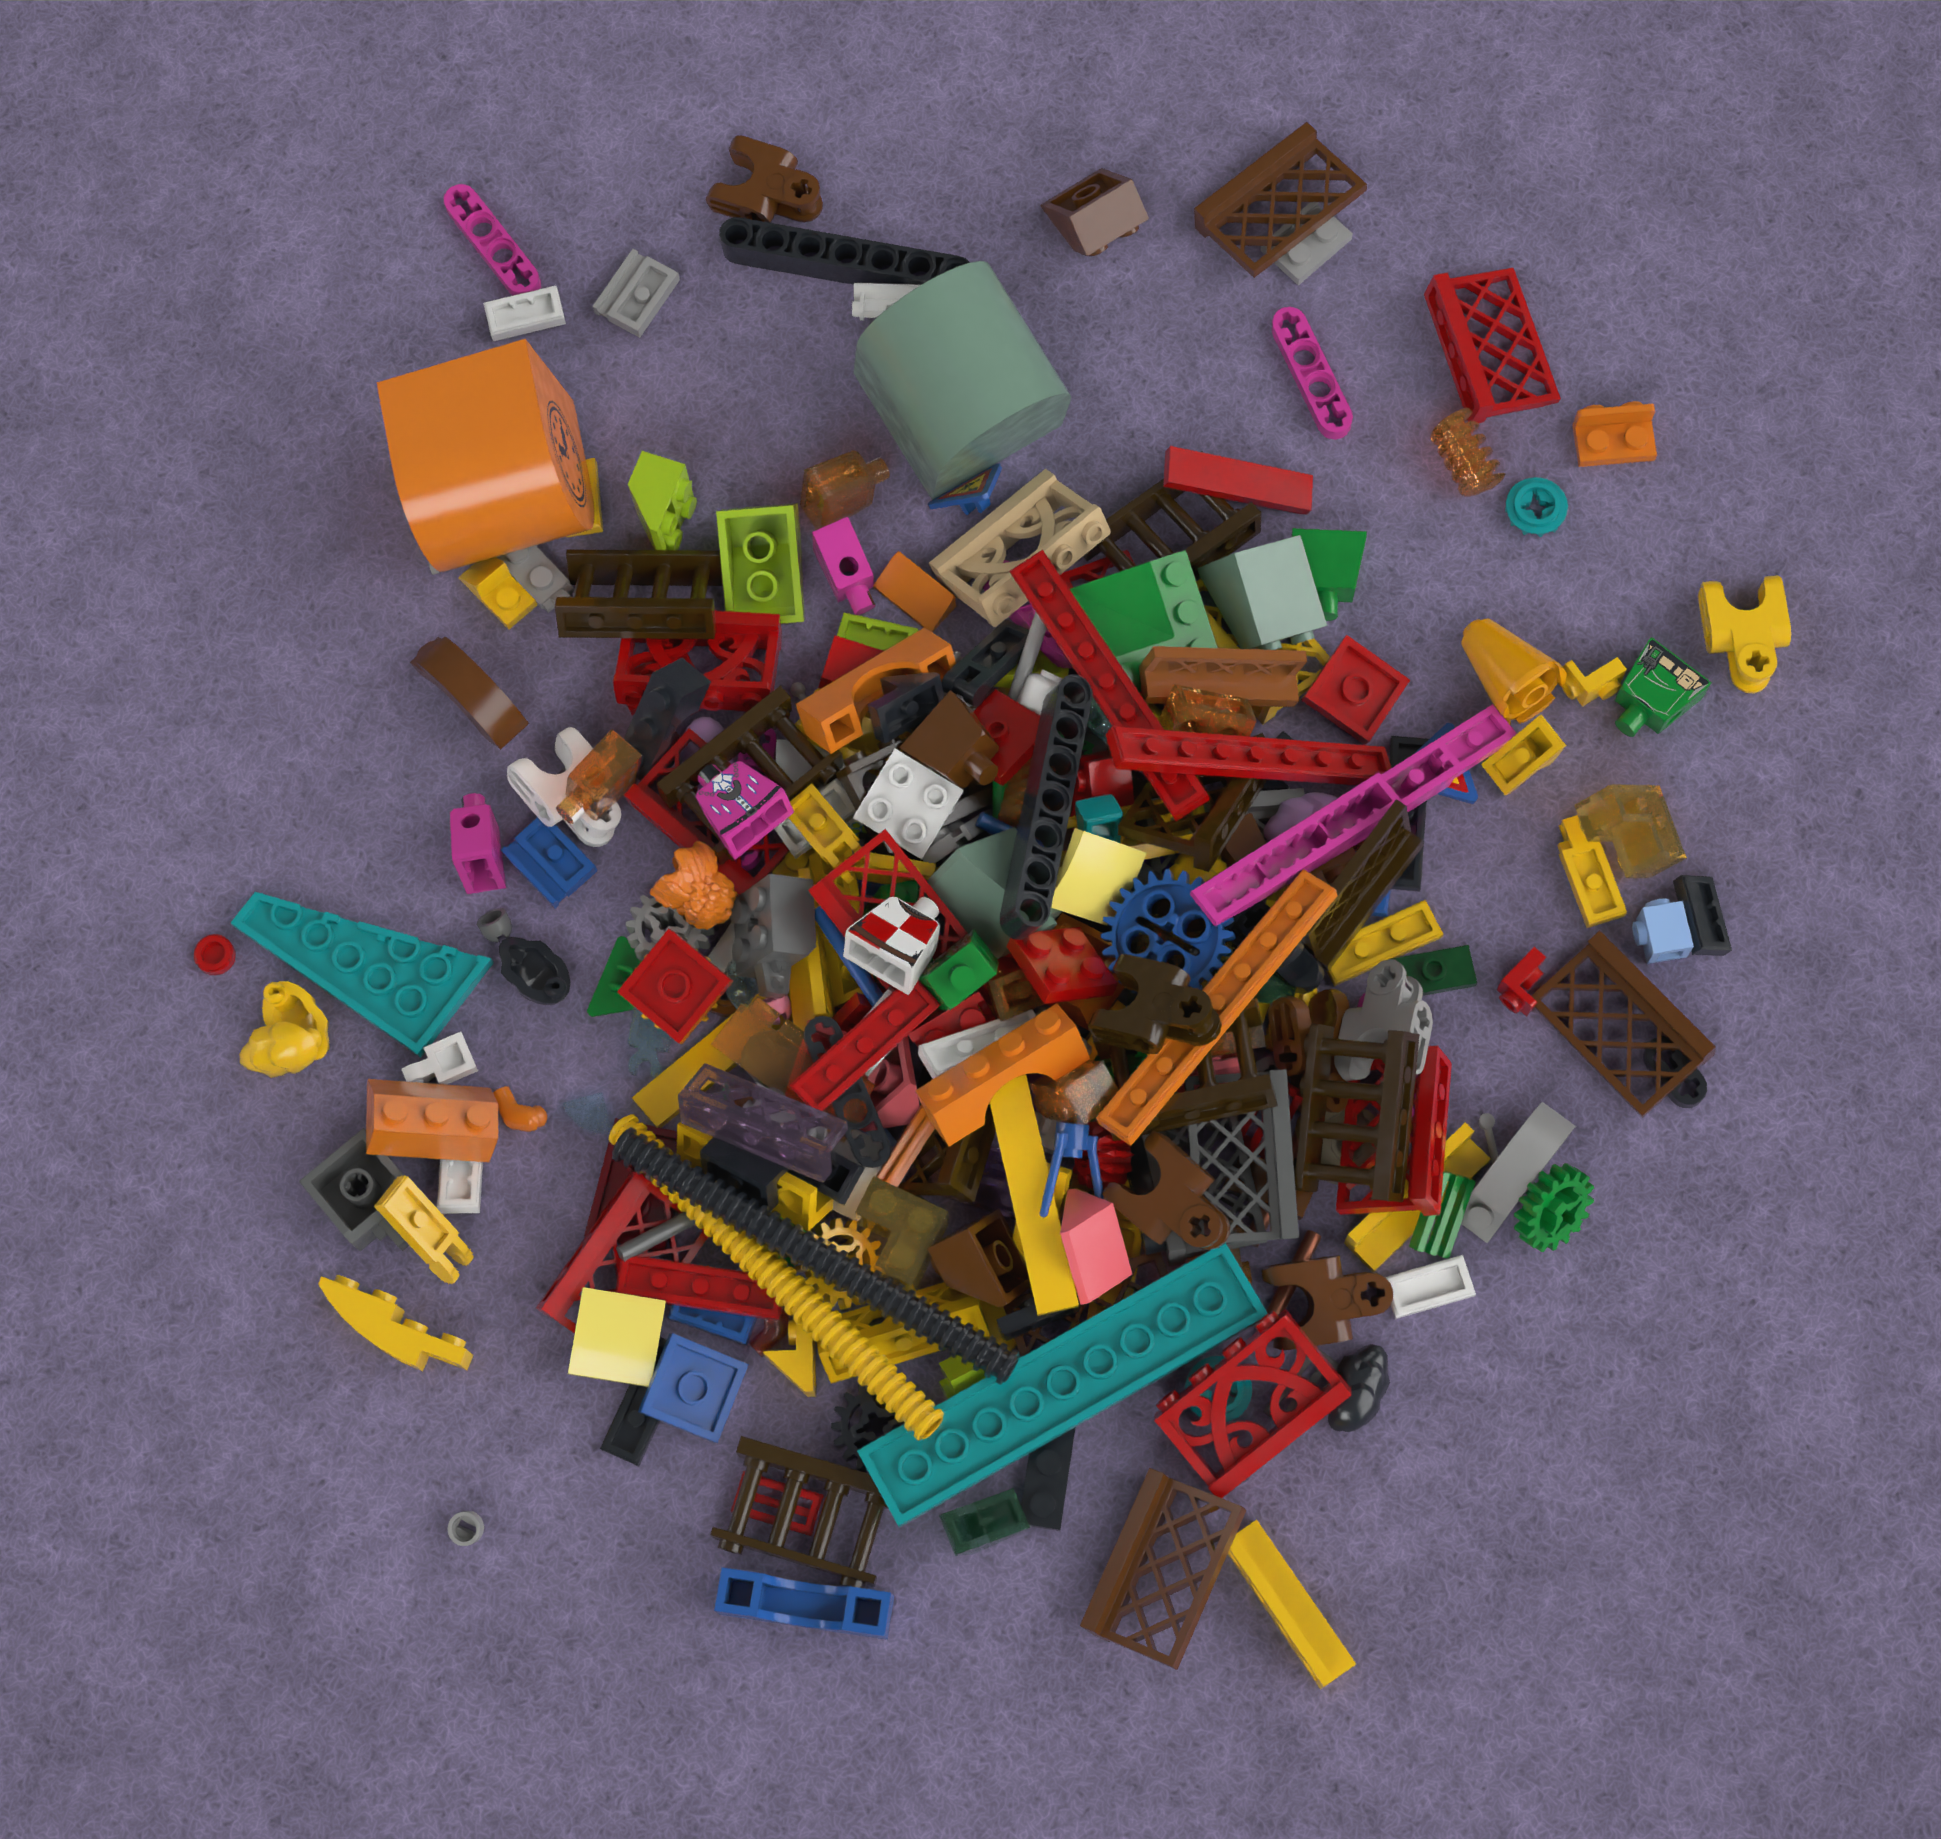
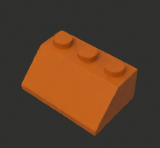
M368 1079L366 1154L490 1162L498 1141V1102L491 1088Z

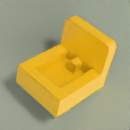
M1617 657L1585 677L1576 664L1570 660L1563 666L1567 676L1562 690L1571 700L1576 698L1582 707L1599 696L1602 700H1606L1620 690L1622 686L1620 683L1627 669Z

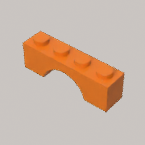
M924 627L796 703L806 736L830 754L862 736V721L869 711L868 704L884 696L881 678L936 672L940 674L942 682L944 675L956 664L951 644Z
M1056 1003L915 1090L931 1124L946 1144L951 1146L985 1125V1113L990 1100L1007 1082L1030 1073L1044 1074L1056 1081L1090 1060V1056L1076 1025Z

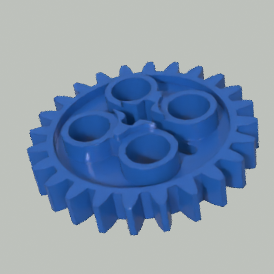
M1166 869L1163 880H1159L1150 871L1148 873L1149 883L1146 885L1137 878H1134L1135 891L1130 893L1126 889L1121 888L1119 891L1125 901L1122 904L1112 901L1109 903L1117 912L1116 916L1103 917V921L1112 927V931L1102 933L1100 938L1112 943V946L1103 950L1102 953L1108 958L1116 957V960L1108 967L1109 970L1115 973L1113 967L1121 954L1167 963L1169 958L1174 955H1183L1185 958L1183 970L1191 978L1188 987L1203 990L1201 982L1204 980L1209 982L1213 978L1212 972L1214 969L1219 970L1223 966V963L1220 961L1221 956L1228 957L1233 954V951L1224 945L1225 942L1236 939V935L1231 931L1225 930L1224 927L1232 924L1234 918L1231 917L1217 926L1212 924L1190 895L1192 890L1205 883L1201 877L1196 878L1190 885L1189 874L1186 871H1182L1178 880H1174L1172 871ZM1162 899L1169 900L1171 906L1169 913L1162 918H1154L1152 916L1153 905ZM1143 917L1166 932L1170 933L1172 931L1180 940L1199 949L1200 954L1194 956L1171 941L1165 942L1155 932L1137 924V919ZM1196 919L1205 920V932L1198 938H1189L1187 936L1188 925ZM1147 935L1150 941L1147 950L1141 954L1132 953L1131 944L1135 937ZM1134 990L1131 991L1134 995L1137 996V994H1138L1137 991H1134Z

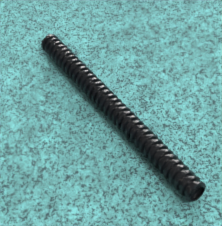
M633 1127L625 1130L618 1138L612 1151L614 1161L619 1162L623 1160L624 1166L626 1168L635 1167L634 1171L638 1175L645 1173L647 1180H657V1186L661 1188L666 1185L669 1193L675 1194L678 1192L681 1200L690 1199V1205L693 1207L700 1205L702 1212H712V1218L716 1220L724 1219L723 1224L726 1226L733 1224L736 1232L741 1233L745 1231L748 1239L757 1238V1244L760 1246L767 1244L769 1251H779V1257L783 1259L791 1258L790 1261L793 1265L800 1263L803 1271L808 1272L812 1270L813 1277L817 1279L821 1276L824 1277L825 1284H836V1290L839 1292L843 1290L848 1291L847 1296L850 1298L858 1297V1303L862 1305L867 1302L870 1304V1310L875 1312L879 1309L882 1311V1317L887 1318L891 1316L893 1318L892 1322L896 1325L900 1322L903 1323L904 1330L910 1331L913 1329L916 1331V1337H927L928 1344L932 1345L934 1342L939 1344V1350L942 1352L946 1349L949 1350L951 1357H961V1363L965 1365L970 1362L973 1364V1370L979 1371L982 1369L985 1371L984 1376L987 1378L994 1376L997 1384L1005 1383L1010 1377L1019 1360V1351L1016 1349L1011 1352L1007 1350V1344L1001 1343L999 1345L995 1343V1337L990 1336L986 1338L984 1336L985 1331L981 1329L977 1332L974 1331L973 1324H962L961 1317H950V1311L947 1309L943 1312L938 1310V1304H928L927 1298L924 1296L919 1299L916 1297V1291L912 1289L908 1292L905 1291L904 1284L898 1283L895 1285L893 1284L892 1277H881V1271H871V1265L867 1263L862 1266L859 1264V1258L857 1257L850 1259L847 1251H836L837 1246L835 1244L826 1245V1240L823 1237L814 1238V1232L810 1230L805 1233L802 1225L796 1224L793 1226L790 1218L781 1219V1213L778 1211L769 1212V1206L766 1204L759 1206L757 1199H747V1193L743 1191L739 1194L736 1193L735 1186L729 1185L726 1187L724 1180H714V1174L710 1172L704 1174L703 1168L700 1166L693 1168L690 1160L681 1161V1156L678 1153L669 1154V1148H659V1143L655 1140L649 1142L647 1135H636L637 1130Z

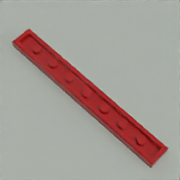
M1043 549L1010 570L1011 576L1077 675L1086 679L1090 684L1092 697L1110 724L1116 727L1164 730ZM1142 771L1175 821H1178L1210 800L1209 795L1195 774Z
M1112 726L1106 733L1115 769L1359 785L1378 772L1382 775L1392 768L1386 749L1382 746Z

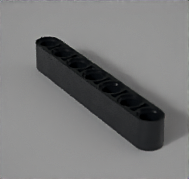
M740 217L726 220L719 230L723 254L729 262L852 285L854 283L922 285L946 271L970 263L966 258L957 255ZM737 239L744 240L742 243L739 244L732 243L734 240ZM771 246H780L777 250H768ZM808 252H816V253H817L816 255H814V256H812V257L803 256L804 254H806V253H808ZM845 258L853 259V261L849 263L840 262ZM880 265L890 266L885 270L877 269V267ZM917 271L927 272L923 276L913 275Z
M1072 674L1064 677L1045 696L1042 705L1000 912V926L1003 932L1016 940L1027 938L1048 920L1051 911L1092 702L1091 686L1086 679L1079 675ZM1058 731L1064 735V738L1060 736ZM1050 766L1054 767L1058 774H1056V773L1050 768ZM1042 801L1046 802L1051 810L1047 809ZM1035 837L1040 839L1044 847L1038 844ZM1027 873L1035 878L1037 884L1029 879ZM1020 910L1026 913L1029 921L1022 917Z

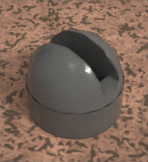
M504 908L491 910L477 921V926L482 935L491 942H500L498 937L502 934L508 938L512 931L511 919Z

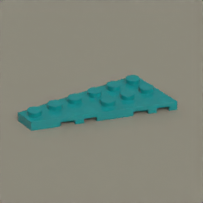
M254 892L231 921L234 928L420 1058L425 1053L423 1047L434 1042L494 964L491 958L485 956L471 955L446 945L439 946L419 940L418 937L361 921L359 923L333 913H323L308 909L300 904Z

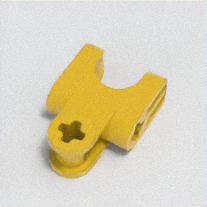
M1778 575L1764 577V581L1758 589L1759 607L1753 610H1740L1732 606L1725 597L1722 584L1718 581L1702 582L1698 592L1706 650L1709 654L1727 652L1732 682L1739 690L1745 693H1757L1767 686L1770 677L1777 668L1775 648L1788 647L1791 642V624L1782 578Z

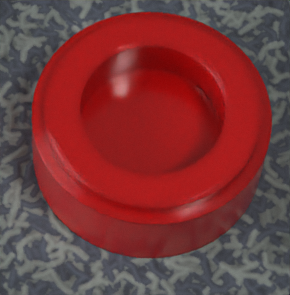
M208 935L202 938L194 949L196 965L209 975L223 974L235 962V948L222 935Z

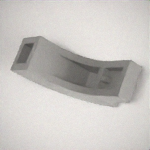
M1541 1102L1472 1191L1461 1224L1488 1243L1519 1202V1198L1528 1190L1527 1185L1529 1182L1533 1183L1539 1172L1545 1168L1576 1126L1544 1102Z

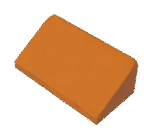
M899 551L891 558L873 585L874 589L920 626L925 627L931 632L957 607L956 597Z

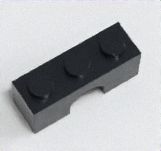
M683 658L653 672L615 760L630 773H632L631 768L636 764L634 767L635 772L632 774L636 777L639 758L642 756L638 780L641 781L681 737L675 731L685 718L699 710L711 681ZM675 759L667 768H671L674 765Z

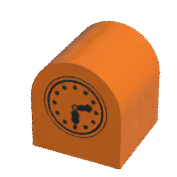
M526 339L377 382L390 459L399 498L411 531L421 551L437 571H449L592 529L594 525V501L574 401Z

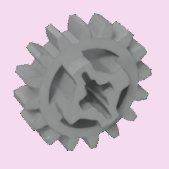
M642 895L640 896L643 904L642 908L631 907L630 912L635 920L626 922L627 930L630 933L627 939L631 948H635V954L640 961L651 951L668 928L675 931L696 949L710 948V943L706 936L714 935L713 927L708 930L692 927L686 922L684 916L678 914L677 909L663 907L661 903L655 900V897L649 899L647 896ZM645 928L649 929L650 933H652L650 936L651 943L645 939Z

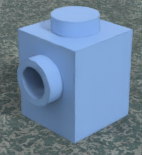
M1666 898L1650 901L1641 909L1636 918L1637 921L1632 924L1635 943L1637 946L1643 945L1647 964L1686 958L1694 947L1683 901L1670 903L1669 899Z

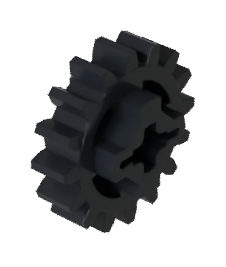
M858 1384L859 1395L854 1397L846 1392L844 1397L848 1403L847 1407H835V1413L842 1419L839 1422L831 1423V1429L842 1434V1436L833 1441L836 1448L847 1446V1450L842 1456L843 1459L848 1462L854 1457L858 1458L856 1468L862 1471L865 1465L857 1452L859 1449L856 1445L870 1444L905 1424V1422H898L895 1419V1412L889 1413L887 1410L877 1407L875 1403L877 1395H870L865 1386ZM861 1406L863 1413L858 1424L851 1426L849 1429L850 1420L854 1412ZM878 1417L881 1423L888 1421V1424L883 1427L884 1434L876 1437L873 1431L866 1433V1430L871 1427L870 1420Z

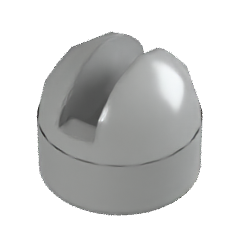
M473 1511L459 1512L448 1523L450 1539L460 1546L476 1543L484 1532L482 1518ZM463 1520L475 1526L476 1533L460 1526V1521Z

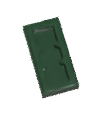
M1469 945L1392 958V960H1396L1404 966L1406 976L1413 977L1420 983L1423 989L1422 996L1475 987L1477 985Z

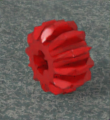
M1097 1120L1096 1122H1088L1089 1135L1098 1136L1097 1156L1103 1190L1109 1182L1126 1184L1127 1173L1132 1171L1131 1158L1134 1156L1131 1153V1146L1123 1140L1114 1141L1110 1131L1099 1125ZM1083 1150L1082 1158H1074L1073 1173L1078 1174L1080 1185L1093 1189L1087 1150Z

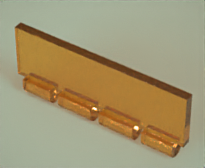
M758 996L748 1009L740 1005L711 1045L768 1088L772 1087L781 1091L791 1103L801 1109L808 1108L788 1086L813 1064L811 1057L804 1052L807 1048L803 1038L804 1031L788 1019L785 1020L778 1031L773 1029L771 1026L780 1013ZM861 1076L870 1095L876 1085L866 1077ZM859 1099L849 1100L843 1109L844 1117L851 1123H859L867 1112L865 1104ZM830 1104L819 1115L827 1123V1132L844 1143L846 1138Z

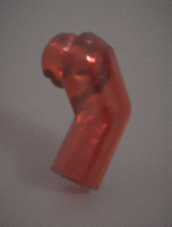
M785 1306L782 1307L780 1321L764 1319V1328L748 1342L761 1358L765 1356L763 1351H770L788 1334L790 1315L784 1311Z

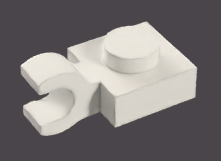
M462 1032L423 1047L428 1058L401 1069L406 1082L428 1083L436 1077L439 1084H449L478 1071Z

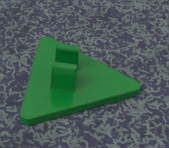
M624 936L617 938L587 1009V1013L591 1017L637 1009L617 992L642 962V960L640 961L634 951L635 948H631L627 938Z

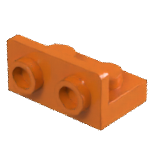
M1632 401L1616 407L1590 405L1578 410L1572 425L1578 467L1655 461L1657 451L1652 419L1655 414L1654 404H1642L1638 401Z

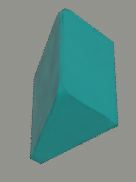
M1112 794L1076 801L1075 812L1079 830L1121 843V836L1118 835V825L1122 820L1123 812Z

